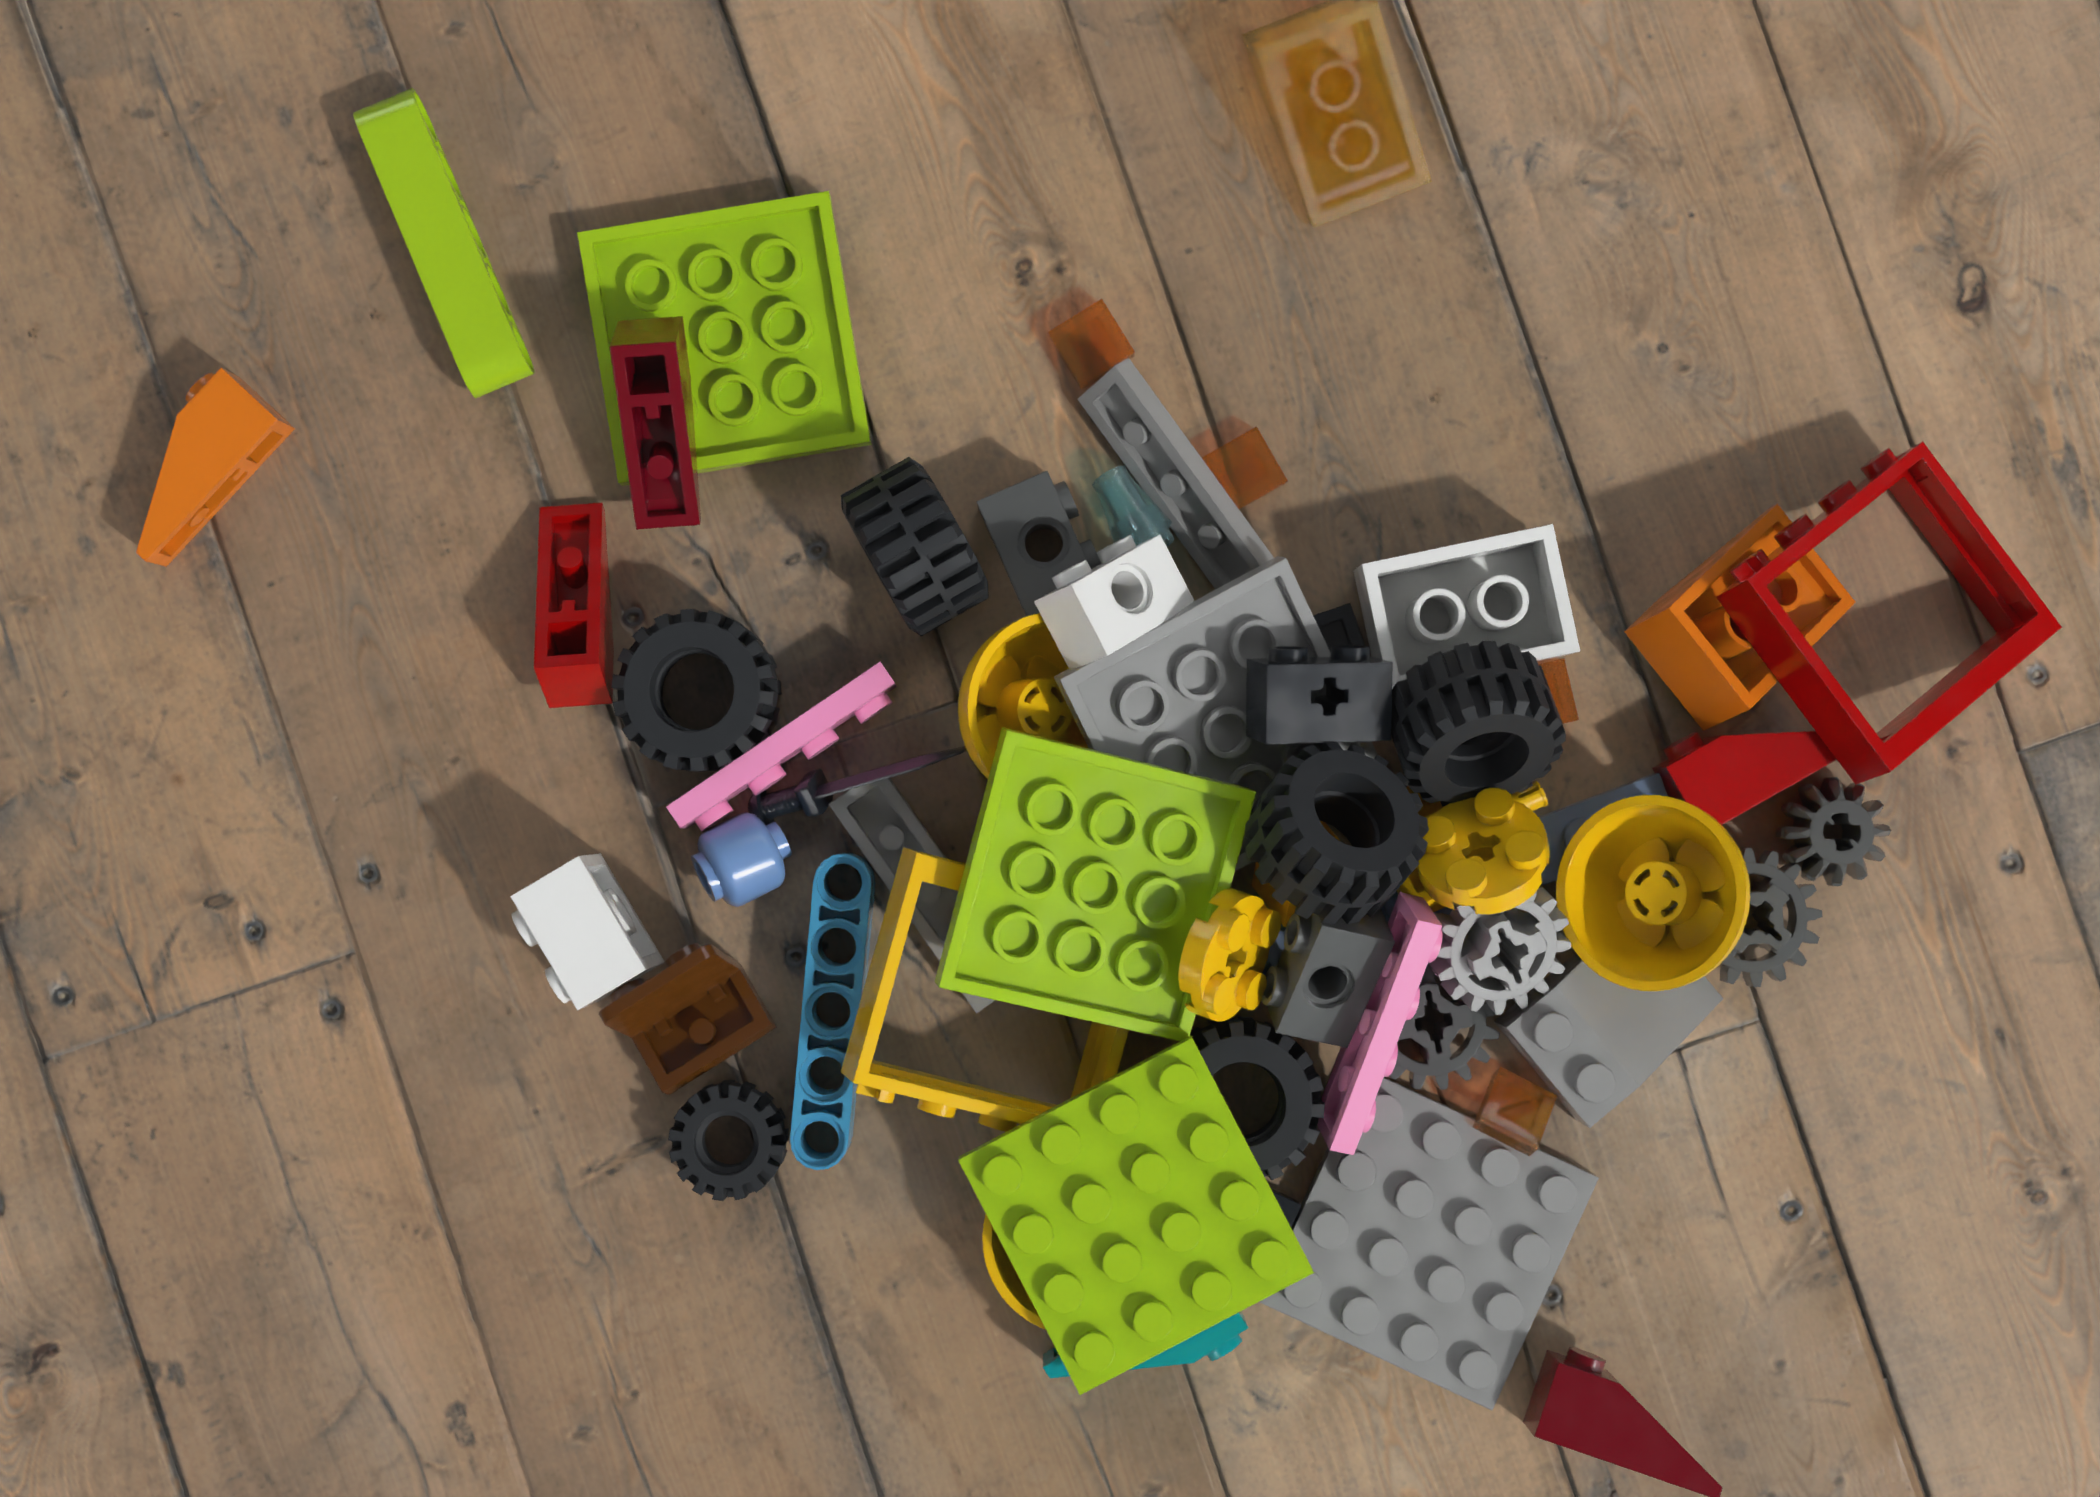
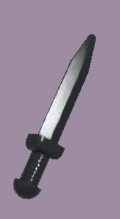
M963 746L928 753L831 782L827 781L822 769L819 768L805 774L795 786L768 794L766 790L756 796L752 794L748 802V812L759 817L765 826L775 822L774 818L800 810H803L806 816H818L823 814L833 801V794L916 771L962 754L967 750Z

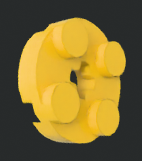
M1501 788L1484 789L1474 798L1449 803L1433 815L1426 817L1429 831L1423 839L1428 844L1425 854L1418 861L1419 865L1417 868L1425 891L1440 905L1454 910V902L1462 906H1474L1475 914H1496L1524 903L1536 893L1542 884L1541 874L1546 865H1549L1550 858L1545 827L1540 818L1530 808L1522 803L1513 801L1512 795L1507 790ZM1480 847H1490L1493 850L1494 857L1487 861H1483L1478 855L1466 858L1471 851Z
M1233 888L1218 892L1208 902L1219 906L1212 913L1208 922L1196 918L1186 938L1179 965V989L1191 994L1192 1003L1185 1004L1186 1008L1194 1014L1217 1022L1230 1019L1241 1008L1254 1010L1260 1004L1263 992L1267 986L1266 976L1263 974L1269 949L1276 941L1281 928V916L1278 911L1267 908L1260 897Z

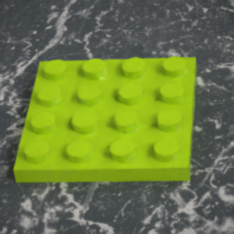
M829 191L577 232L617 480L621 486L630 484L610 353V343L617 323L621 320L683 316L691 376L698 474L872 445Z
M1002 727L935 983L939 988L1176 1041L1189 1037L1196 1014L1188 1011L1185 1006L1186 1003H1192L1191 994L1179 989L1178 974L1181 954L1188 933L1196 918L1208 922L1212 913L1219 907L1208 902L1218 892L1231 887L1244 839L1245 825L1250 817L1256 791L1247 787Z
M1192 1036L966 1152L958 1158L964 1173L1080 1395L1314 1273Z

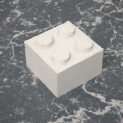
M601 853L578 856L510 896L518 909L511 914L517 930L530 947L539 944L551 965L545 969V975L551 988L563 1003L572 1000L577 1010L604 999L620 986L641 977L665 962Z

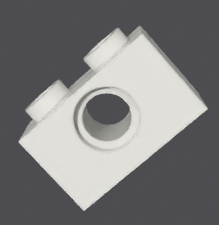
M1131 535L1114 542L1096 552L1102 564L1091 569L1087 560H1084L1052 577L1057 589L1034 601L1069 669L1082 667L1112 654L1166 622L1194 602L1161 535H1157L1138 545L1135 544Z

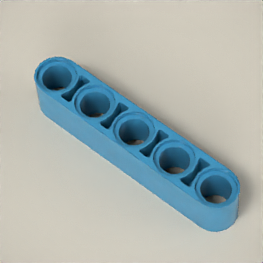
M853 853L836 854L825 859L816 869L813 880L790 1143L796 1160L805 1167L814 1170L829 1169L839 1163L850 1147L854 1129L857 1084L852 1083L845 1076L844 1082L840 1087L827 1090L818 1086L811 1076L812 1063L819 1057H831L836 1059L841 1066L843 1065L867 979L875 894V874L869 862ZM838 864L852 865L861 875V890L853 899L843 900L837 898L829 889V874ZM842 928L852 934L856 942V951L850 961L837 963L826 957L822 941L829 929ZM835 992L846 998L850 1005V1016L847 1023L841 1026H831L820 1019L817 1014V1002L822 994ZM816 1121H823L832 1125L838 1133V1147L827 1153L813 1150L808 1145L805 1137L807 1125Z

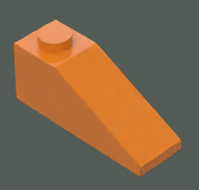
M220 368L215 374L208 373L194 383L185 398L188 403L176 416L136 553L146 562L167 567L295 430L285 418L243 379L223 368Z

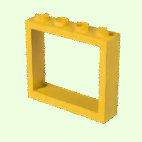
M903 847L841 1073L852 1083L858 1084L857 1094L874 1097L877 1101L893 1103L895 1093L919 1099L918 1109L947 1118H954L957 1108L979 1113V1124L1007 1132L1016 1127L1017 1123L1022 1124L1057 1105L873 1060L922 881L959 891L966 865L962 862ZM1096 1022L1091 1023L1071 1098L1117 1074L1129 1030Z

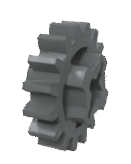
M1739 848L1748 874L1764 877L1761 882H1755L1750 888V906L1757 907L1752 916L1758 922L1757 926L1762 931L1744 927L1736 946L1720 964L1722 965L1720 981L1734 984L1742 971L1743 979L1747 986L1761 987L1763 971L1772 980L1781 982L1786 979L1783 963L1787 961L1799 966L1806 964L1807 960L1798 948L1802 942L1818 944L1820 938L1815 933L1807 930V922L1823 916L1822 910L1806 907L1805 899L1809 898L1817 890L1814 884H1795L1794 880L1801 870L1798 864L1787 863L1777 869L1779 853L1764 850L1756 863L1752 848ZM1787 904L1788 908L1787 929L1783 923V906ZM1757 944L1760 948H1764L1769 952L1762 957L1749 960H1741L1734 957L1737 952L1742 953L1748 945Z
M1427 964L1419 985L1420 999L1417 1011L1412 1019L1405 1021L1399 1036V1040L1411 1038L1419 1043L1420 1054L1423 1056L1424 1062L1413 1060L1398 1050L1396 1065L1389 1076L1395 1080L1405 1070L1410 1071V1086L1419 1090L1425 1082L1426 1075L1432 1076L1436 1087L1444 1090L1448 1088V1073L1452 1071L1466 1081L1472 1078L1470 1068L1467 1065V1062L1472 1057L1485 1063L1489 1061L1490 1056L1480 1045L1483 1039H1499L1500 1032L1486 1025V1017L1495 1015L1486 1002L1475 1012L1470 1010L1464 1001H1448L1442 997L1439 986L1435 981L1437 976L1431 970L1429 964ZM1426 999L1432 1009L1444 1014L1443 1020L1434 1023L1432 1040L1426 1030L1415 1026V1019L1425 1015L1424 1005H1427ZM1470 1027L1463 1044L1451 1054L1450 1044L1462 1028Z

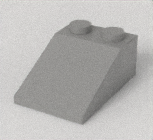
M1575 953L1562 964L1565 967L1563 974L1551 973L1544 979L1550 989L1547 994L1544 995L1533 988L1527 993L1528 1007L1521 1009L1515 1003L1494 1022L1573 1118L1591 1128L1639 1088L1723 1000L1722 996L1705 976L1688 985L1670 990H1633L1619 986L1598 975Z

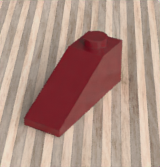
M683 316L618 321L610 343V353L636 530L700 525L701 512L691 376Z
M1574 1347L1568 1348L1566 1356L1550 1350L1546 1351L1523 1423L1534 1437L1708 1497H1720L1723 1487L1608 1370L1604 1369L1606 1360Z

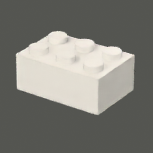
M1553 524L1361 564L1353 571L1371 656L1393 662L1392 689L1398 681L1407 679L1405 673L1415 664L1422 665L1428 661V656L1439 651L1442 653L1453 650L1454 646L1464 643L1474 646L1482 641H1496L1498 647L1510 643L1519 646L1521 653L1529 651L1536 657L1537 661L1566 656L1580 651Z

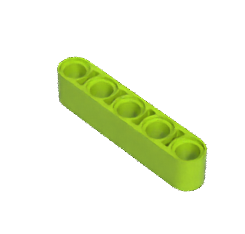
M410 88L353 112L360 136L461 376L473 397H481L535 374L528 350L441 143L415 89Z

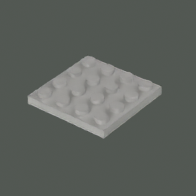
M1277 556L1195 600L1166 622L1112 654L1082 667L1067 669L1054 676V679L1089 749L1250 788L1256 791L1253 802L1254 806L1283 764L1292 755L1297 756L1302 748L1312 744L1320 749L1324 743L1264 744L1246 736L1247 659L1268 658L1269 647L1275 646L1307 647L1308 657H1331V653L1287 559ZM1323 684L1322 689L1311 690L1312 702H1314L1315 697L1326 695V684ZM1372 741L1338 742L1343 750H1347L1353 744L1364 748L1365 755L1374 759L1377 755ZM1246 836L1243 839L1235 871L1253 862L1248 860L1245 848L1251 841Z
M1384 1077L1375 1099L1376 1113L1370 1130L1366 1133L1362 1132L1354 1155L1331 1151L1327 1147L1291 1227L1314 1273L1261 1300L1260 1303L1489 1410H1493L1599 1177Z

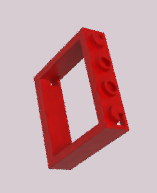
M1923 441L1897 456L1894 455L1890 448L1875 456L1860 468L1867 478L1857 486H1854L1851 480H1848L1821 498L1817 503L1824 512L1812 521L1807 514H1804L1783 528L1774 536L1780 546L1768 556L1760 549L1729 571L1736 581L1716 596L1728 615L1855 785L1893 771L2062 628ZM1889 489L1996 631V634L1876 733L1767 588V585Z

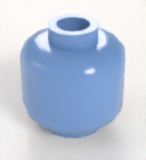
M745 812L704 831L698 839V853L692 855L691 860L702 886L712 901L715 902L722 898L729 905L739 907L783 884L785 879L783 860L790 857L792 853L784 833L776 822L765 826L755 814Z

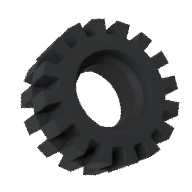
M724 1080L715 1085L712 1083L690 1097L674 1117L676 1120L674 1126L669 1131L668 1140L672 1141V1149L669 1151L671 1163L677 1162L680 1169L677 1175L683 1182L686 1179L694 1185L692 1190L701 1196L706 1192L713 1195L712 1200L724 1201L726 1197H734L735 1200L746 1198L748 1194L754 1191L757 1193L765 1187L777 1173L787 1153L786 1143L789 1140V1128L785 1129L783 1121L786 1117L782 1108L777 1109L772 1102L774 1098L767 1091L762 1093L755 1089V1084L749 1082L740 1084L735 1083V1080ZM726 1115L736 1116L745 1121L750 1127L754 1138L753 1149L750 1155L742 1162L724 1164L714 1159L708 1152L705 1144V1133L709 1124L718 1117Z

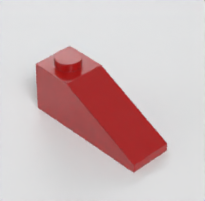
M603 503L539 507L534 671L549 708L613 704V688L611 687L614 645L606 521Z
M1816 731L1722 735L1706 737L1704 739H1701L1698 732H1694L1663 749L1668 759L1652 769L1654 773L1660 774L1668 797L1697 806L1723 825L1837 759Z

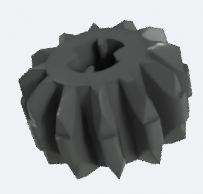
M1838 777L1824 778L1820 790L1813 784L1801 785L1798 790L1803 806L1793 802H1785L1781 807V811L1794 820L1793 827H1778L1775 832L1777 838L1793 839L1795 843L1782 855L1784 861L1794 864L1804 860L1801 868V877L1808 881H1815L1823 873L1828 886H1841L1846 873L1856 880L1866 878L1868 873L1863 858L1872 861H1882L1886 857L1880 847L1872 844L1874 837H1885L1890 835L1892 831L1888 825L1873 824L1872 818L1882 811L1884 805L1880 800H1870L1862 803L1865 795V786L1861 783L1856 785L1855 783H1850L1843 790ZM1824 824L1841 825L1843 830L1842 838L1824 839Z

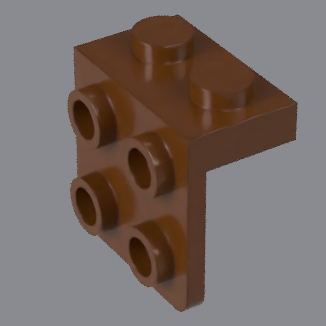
M694 943L679 949L665 961L666 969L647 981L643 978H638L620 986L610 995L611 1003L599 1012V1016L605 1026L632 1038L662 1093L667 1095L677 1091L777 1028L742 965L711 944L701 947L700 944Z

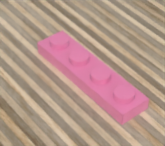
M880 661L673 801L666 808L680 828L688 829L696 823L701 832L705 831L734 811L728 803L730 799L748 787L756 796L785 777L787 774L781 765L801 751L808 760L813 758L840 739L834 729L855 715L862 724L891 705L893 702L887 693L897 687L895 682Z
M1399 892L1388 921L1395 944L1348 1048H1340L1321 1100L1325 1103L1324 1118H1319L1317 1126L1331 1151L1354 1155L1362 1132L1366 1133L1370 1130L1376 1113L1375 1099L1382 1080L1393 1072L1396 1065L1399 1036L1405 1021L1412 1019L1417 1011L1420 999L1419 985L1428 962H1433L1439 954L1442 944V924L1423 897Z

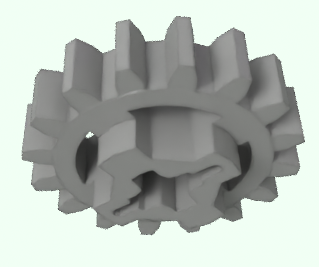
M1543 887L1539 888L1524 903L1508 912L1504 911L1490 915L1475 914L1474 906H1462L1453 902L1454 910L1449 915L1434 913L1442 924V944L1437 958L1429 963L1435 975L1442 981L1441 985L1454 1000L1461 997L1472 1011L1477 1012L1486 1002L1492 1011L1499 1015L1503 1013L1506 1000L1513 999L1521 1009L1528 1007V991L1534 988L1544 995L1550 991L1548 984L1543 979L1548 972L1563 974L1565 967L1558 961L1555 955L1556 952L1571 949L1570 940L1560 931L1569 924V921L1555 907L1557 901Z

